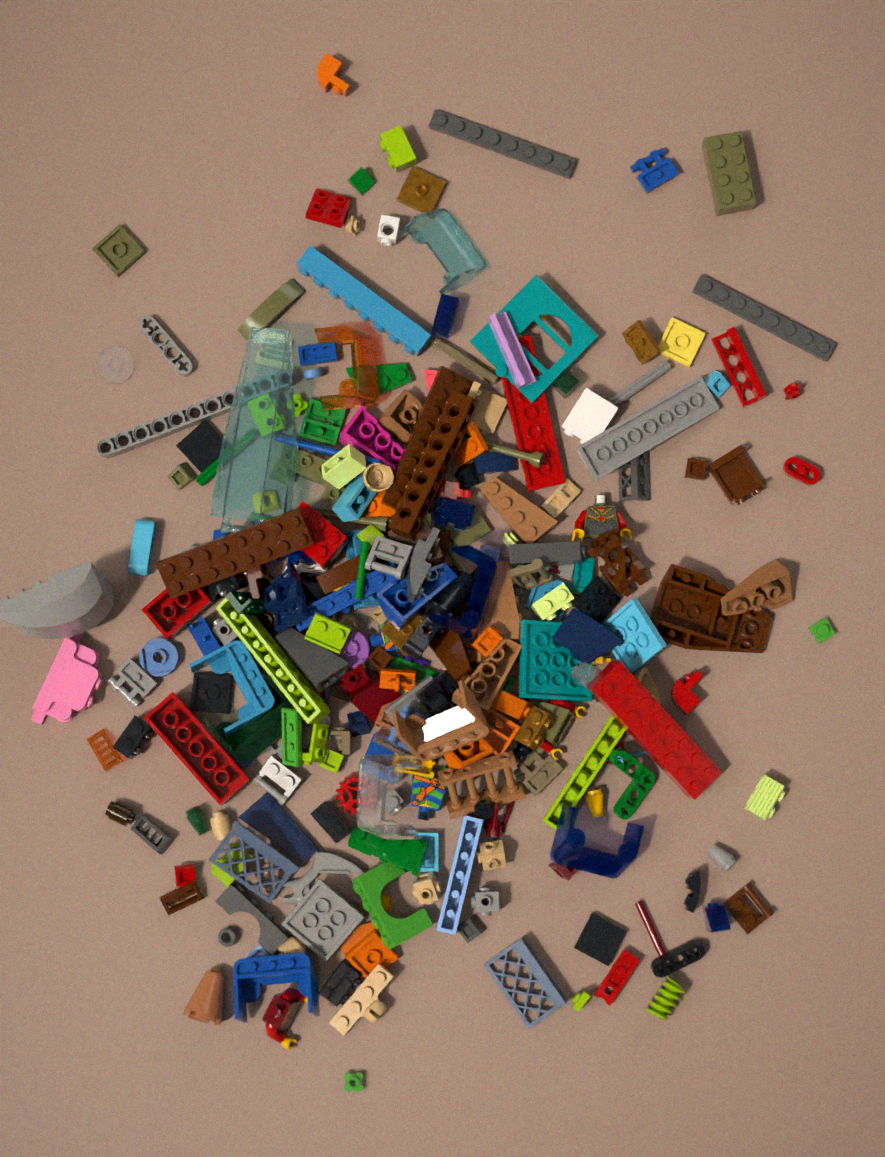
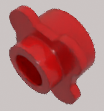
M793 382L786 386L783 390L786 395L785 399L793 400L799 397L802 392V385Z

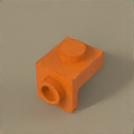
M488 626L471 646L486 658L503 640L501 637L502 633L497 628Z

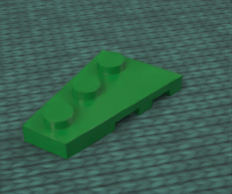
M405 363L346 368L360 404L413 382Z

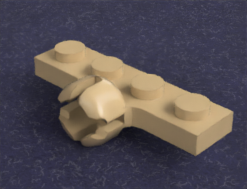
M379 963L329 1023L343 1036L360 1017H365L370 1023H375L387 1009V1005L380 1000L379 994L395 975Z

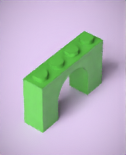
M384 862L356 877L352 882L355 892L362 899L364 909L369 912L372 918L373 926L381 934L382 943L388 949H391L433 926V923L425 908L402 919L394 918L385 912L381 904L382 889L390 881L405 874V871L396 868V865L390 862Z

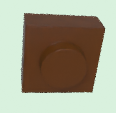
M688 458L684 478L703 481L707 461Z
M378 645L366 661L381 672V668H386L394 658Z

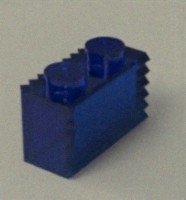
M441 294L432 327V335L447 339L451 337L459 305L457 297Z
M438 496L433 521H436L435 524L447 527V524L453 525L456 530L465 531L470 529L475 505Z

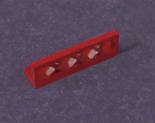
M732 327L726 333L712 338L711 341L742 407L744 408L764 399L766 393L735 328ZM727 338L730 344L728 350L720 348L717 341ZM728 354L736 357L738 361L736 367L728 365L726 361ZM736 371L744 374L746 378L744 384L736 382L734 378ZM744 388L752 391L755 398L745 402L742 395Z

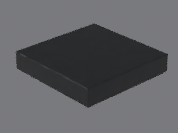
M205 420L176 445L200 473L206 470L229 449V446Z
M194 672L190 711L229 714L233 676Z
M591 913L574 948L609 966L626 931Z

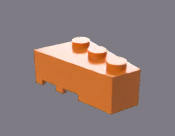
M492 709L486 719L489 734L483 739L491 746L493 754L499 755L505 752L520 726Z

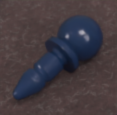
M520 742L517 744L516 749L512 750L516 762L523 760L531 752L529 747Z

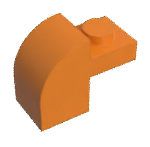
M328 53L325 54L317 68L319 85L325 93L331 87L335 94L339 96L342 94L346 97L350 92V87L338 78L343 70L342 62Z

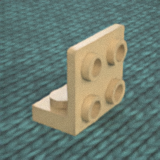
M474 381L467 396L473 397L478 407L471 420L479 425V429L493 434L507 405V401L505 398L481 388V384Z

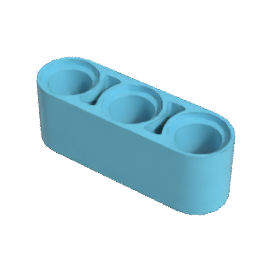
M136 519L128 563V574L148 576L156 522Z

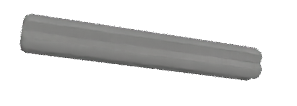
M667 360L663 361L608 401L619 406L672 368Z

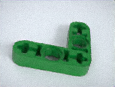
M617 748L610 753L609 760L611 764L631 778L632 781L616 802L613 811L620 819L627 820L632 816L653 786L655 775L630 754ZM618 755H620V757H621L623 760H625L624 763L618 761V759H617V756H618ZM635 763V771L629 773V766ZM635 789H637V790H638V795H637V797L634 798V799H631V793H632V791L635 790Z

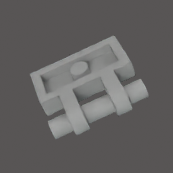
M128 658L116 671L121 676L118 681L113 676L107 681L115 692L118 691L125 698L124 700L128 704L131 703L135 708L140 704L136 696L141 694L145 698L158 684L131 658ZM126 681L134 688L131 692L123 686Z

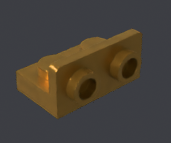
M641 320L636 321L622 333L626 343L630 345L636 358L642 365L652 361L661 352Z
M533 706L514 739L536 751L542 745L546 732L552 728L555 717Z

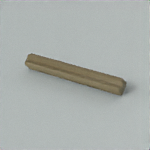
M440 337L435 338L432 344L434 348L492 385L498 381L499 377L495 372Z

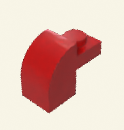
M691 671L683 679L685 683L678 679L672 687V700L684 715H687L701 701L690 690L703 677L699 671L695 673Z

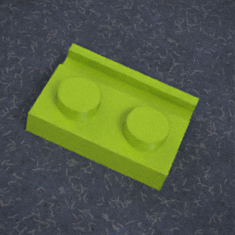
M315 612L304 639L340 654L351 631V627Z

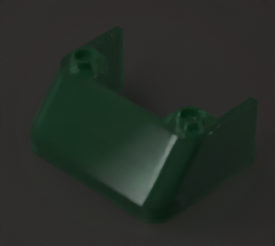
M261 667L258 669L267 680V686L274 697V706L271 710L252 724L227 737L224 734V728L232 725L231 722H223L215 728L205 715L201 717L207 727L230 753L243 764L252 761L282 735L281 708L285 706L295 708Z

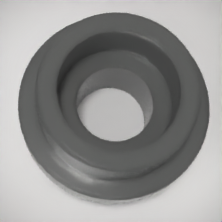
M231 927L223 928L218 934L220 944L225 947H231L237 942L238 934ZM226 933L231 934L232 938L230 941L225 939Z

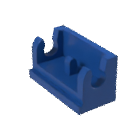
M204 617L188 625L190 633L204 656L221 648Z

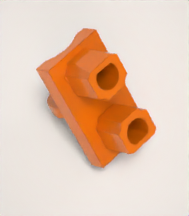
M391 667L381 668L379 688L395 689V692H399V689L410 690L415 686L416 671L412 669L399 670Z

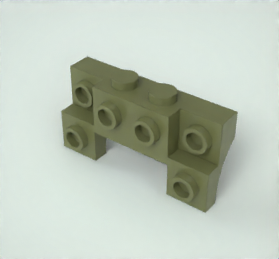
M283 444L268 477L270 480L287 486L293 472L297 476L326 487L322 500L331 504L337 502L349 485L348 483L338 490L323 479L321 465L329 460V457L324 456L322 459L317 457V453L308 449L306 451L297 450Z

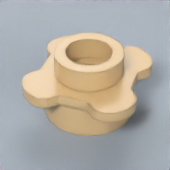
M354 215L346 219V233H352L353 236H357V232L360 230V221Z

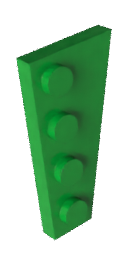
M353 827L348 841L349 847L369 856L374 855L385 863L390 862L396 865V868L403 871L406 869L417 877L419 876L429 846L426 840Z

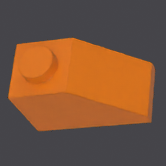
M500 690L492 708L525 721L534 703L525 698H519V695L516 693Z

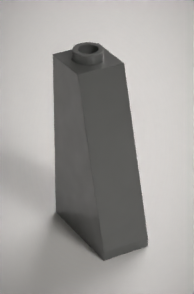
M580 541L509 545L510 564L513 568L518 565L531 564L534 559H541L544 567L582 564V558H586L585 546L581 547Z
M289 628L275 636L277 644L317 694L342 679L341 676L348 673L349 664L347 661L326 648L304 639V635L295 629Z

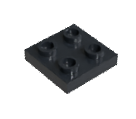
M595 575L572 606L602 624L621 598L600 577Z
M443 670L417 692L416 696L433 717L458 706L452 702V696L457 688L459 689V686L449 672Z

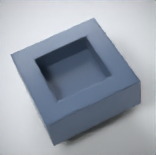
M481 545L478 564L493 566L494 561H499L501 548Z

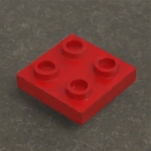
M315 189L306 211L305 219L342 228L345 225L352 198Z

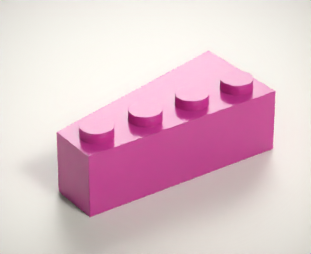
M361 405L341 432L339 441L346 446L350 444L367 457L382 460V464L389 466L394 474L404 450L399 444H396L391 435Z

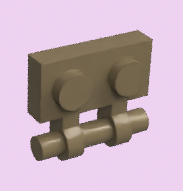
M541 747L537 748L536 751L532 750L529 753L530 756L523 763L520 762L517 765L518 768L512 772L517 778L522 773L527 776L522 783L535 796L563 769L550 755L543 760L540 756L545 750ZM537 761L540 765L531 772L528 768Z

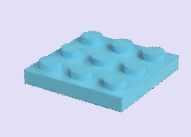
M637 597L628 601L602 624L623 640L621 646L617 645L611 651L616 659L621 661L632 675L667 647Z

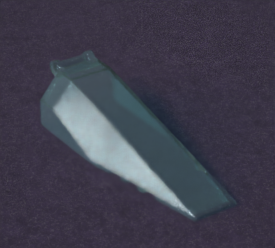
M263 327L251 328L222 440L212 494L210 516L223 518L221 533L224 534L234 533L249 527L231 525L230 519L255 521V524L292 510L298 446L294 413L290 330Z

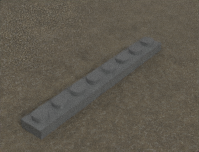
M436 109L429 124V129L567 179L570 178L576 161L567 156Z
M702 274L692 293L825 362L836 345Z

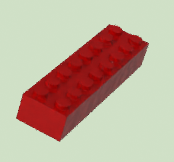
M612 660L586 686L687 797L695 800L722 773L621 661Z

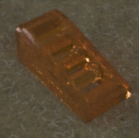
M104 729L87 739L105 772L110 771L123 762L117 750L113 748L114 745ZM103 736L104 740L95 745L93 741ZM107 743L108 746H106L102 750L99 751L97 749L101 745ZM109 749L111 750V753L102 757L101 754L108 751ZM112 756L115 757V759L112 760L111 762H109V763H106V762H105V761H106L107 759H109L110 757H112Z

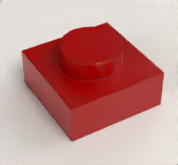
M194 864L174 866L176 887L184 886L194 880L196 881Z

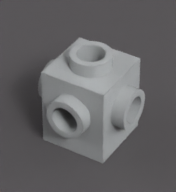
M479 888V892H475V896H471V907L475 908V912H480V916L491 915V912L499 911V891H491V888ZM483 898L489 900L487 905L481 903Z

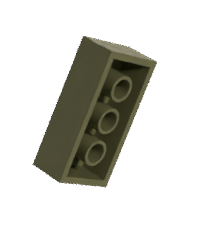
M738 131L705 137L702 142V148L716 216L753 210L756 200L742 132Z

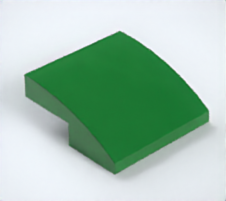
M310 398L299 436L336 446L347 408Z

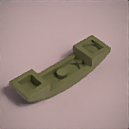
M291 278L259 305L237 331L251 344L290 304L292 305L305 291Z

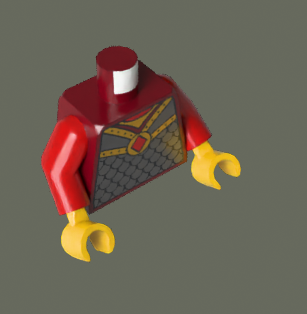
M287 988L282 993L273 996L262 1021L266 1023V1035L281 1043L284 1048L292 1051L290 1043L292 1041L297 1043V1041L289 1036H285L301 1002L304 1000L308 1004V997L303 996L299 990Z

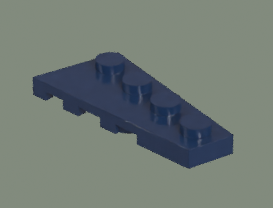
M268 792L238 817L303 863L318 851V848Z

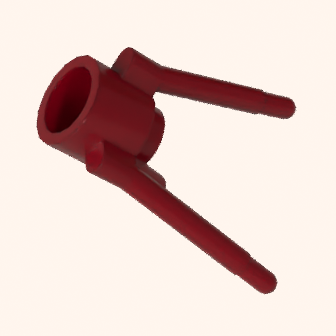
M515 801L510 802L502 824L500 820H497L499 803H495L493 819L489 821L488 819L484 820L483 829H486V835L501 837V832H505V826Z

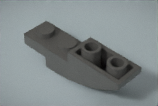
M435 527L432 528L426 542L418 539L410 558L407 571V594L409 602L412 604L416 597H421L424 590L421 586L423 582L428 583L432 574L429 571L432 565L429 561L433 555L430 551L432 548L436 549L441 539L438 537L440 530Z

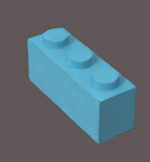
M363 473L352 479L332 507V510L342 522L358 520L377 492L371 491L365 486Z

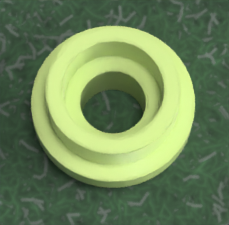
M508 532L504 533L505 536L502 540L508 547L512 544H518L519 539L513 532L510 534Z

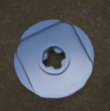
M155 638L149 640L144 645L139 659L142 668L148 674L155 677H164L176 669L179 654L171 642L163 638ZM158 652H160L161 655H164V659H162L161 663H158L157 660H154V657L157 656Z

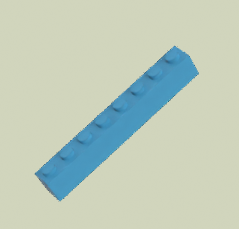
M311 245L298 260L297 267L299 268V273L305 277L310 276L314 279L313 283L321 289L323 287L329 291L328 294L334 299H341L346 308L351 311L353 309L359 313L358 316L365 322L368 320L374 324L373 327L380 333L384 331L389 335L388 338L393 343L403 345V349L411 356L415 354L418 357L431 340L430 333Z

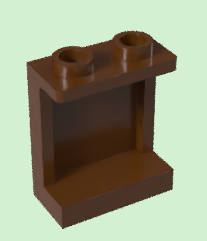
M742 445L710 463L707 467L731 506L735 503L737 505L744 503L748 500L746 496L751 493L754 496L764 490L762 486L766 484L764 480H761L744 454L745 449Z

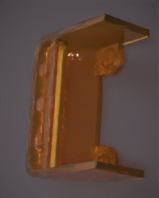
M349 326L315 329L319 344L338 342L341 345L351 344L353 378L345 379L340 383L338 395L320 396L323 410L361 407V405L365 407L377 404L380 399L374 336Z

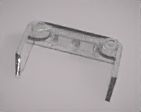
M366 755L362 757L359 762L356 823L361 830L387 840L418 839V834L413 824H397L393 820H384L387 784L400 782L403 777V769H423L421 761L415 755Z

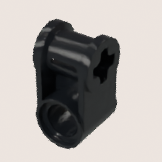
M300 572L298 574L305 597L321 599L329 595V593L324 595L316 579L322 573Z

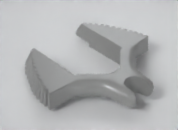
M316 852L313 865L305 875L299 879L287 880L283 886L292 887L294 895L291 898H281V901L284 904L297 905L309 891V885L318 876V873L362 874V870L358 869L357 865H353L354 863H349L348 860L340 856L337 857L338 855L333 853Z

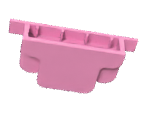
M84 633L64 639L32 707L35 709L31 718L32 721L42 725L47 714L58 721L69 722L74 718L75 710L84 711L87 707H91L94 701L93 693L102 684V679H100L101 673L95 668L99 664L100 657L94 649L79 644Z

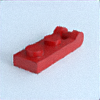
M623 949L593 995L597 998L601 997L610 1006L640 960ZM607 985L613 989L610 994L605 991Z

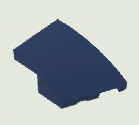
M292 562L286 564L287 569L281 576L277 575L272 584L263 592L264 609L275 614V631L279 633L308 618L304 589Z
M572 608L552 637L554 642L570 650L571 657L586 665L594 662L598 657L606 655L609 650L617 645L621 646L623 644V640L609 629Z

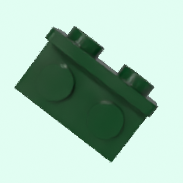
M230 591L225 596L238 614L259 615L265 610L263 599L252 598L249 593Z

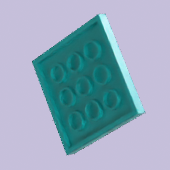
M521 620L520 645H522V649L520 651L519 698L592 701V693L586 687L592 681V663L586 665L571 657L569 649L554 642L552 639L563 622Z

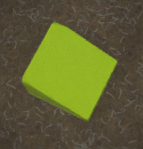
M372 524L357 533L361 542H369V549L372 548L377 536L386 538Z

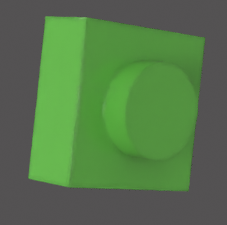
M826 617L808 628L818 644L836 634Z

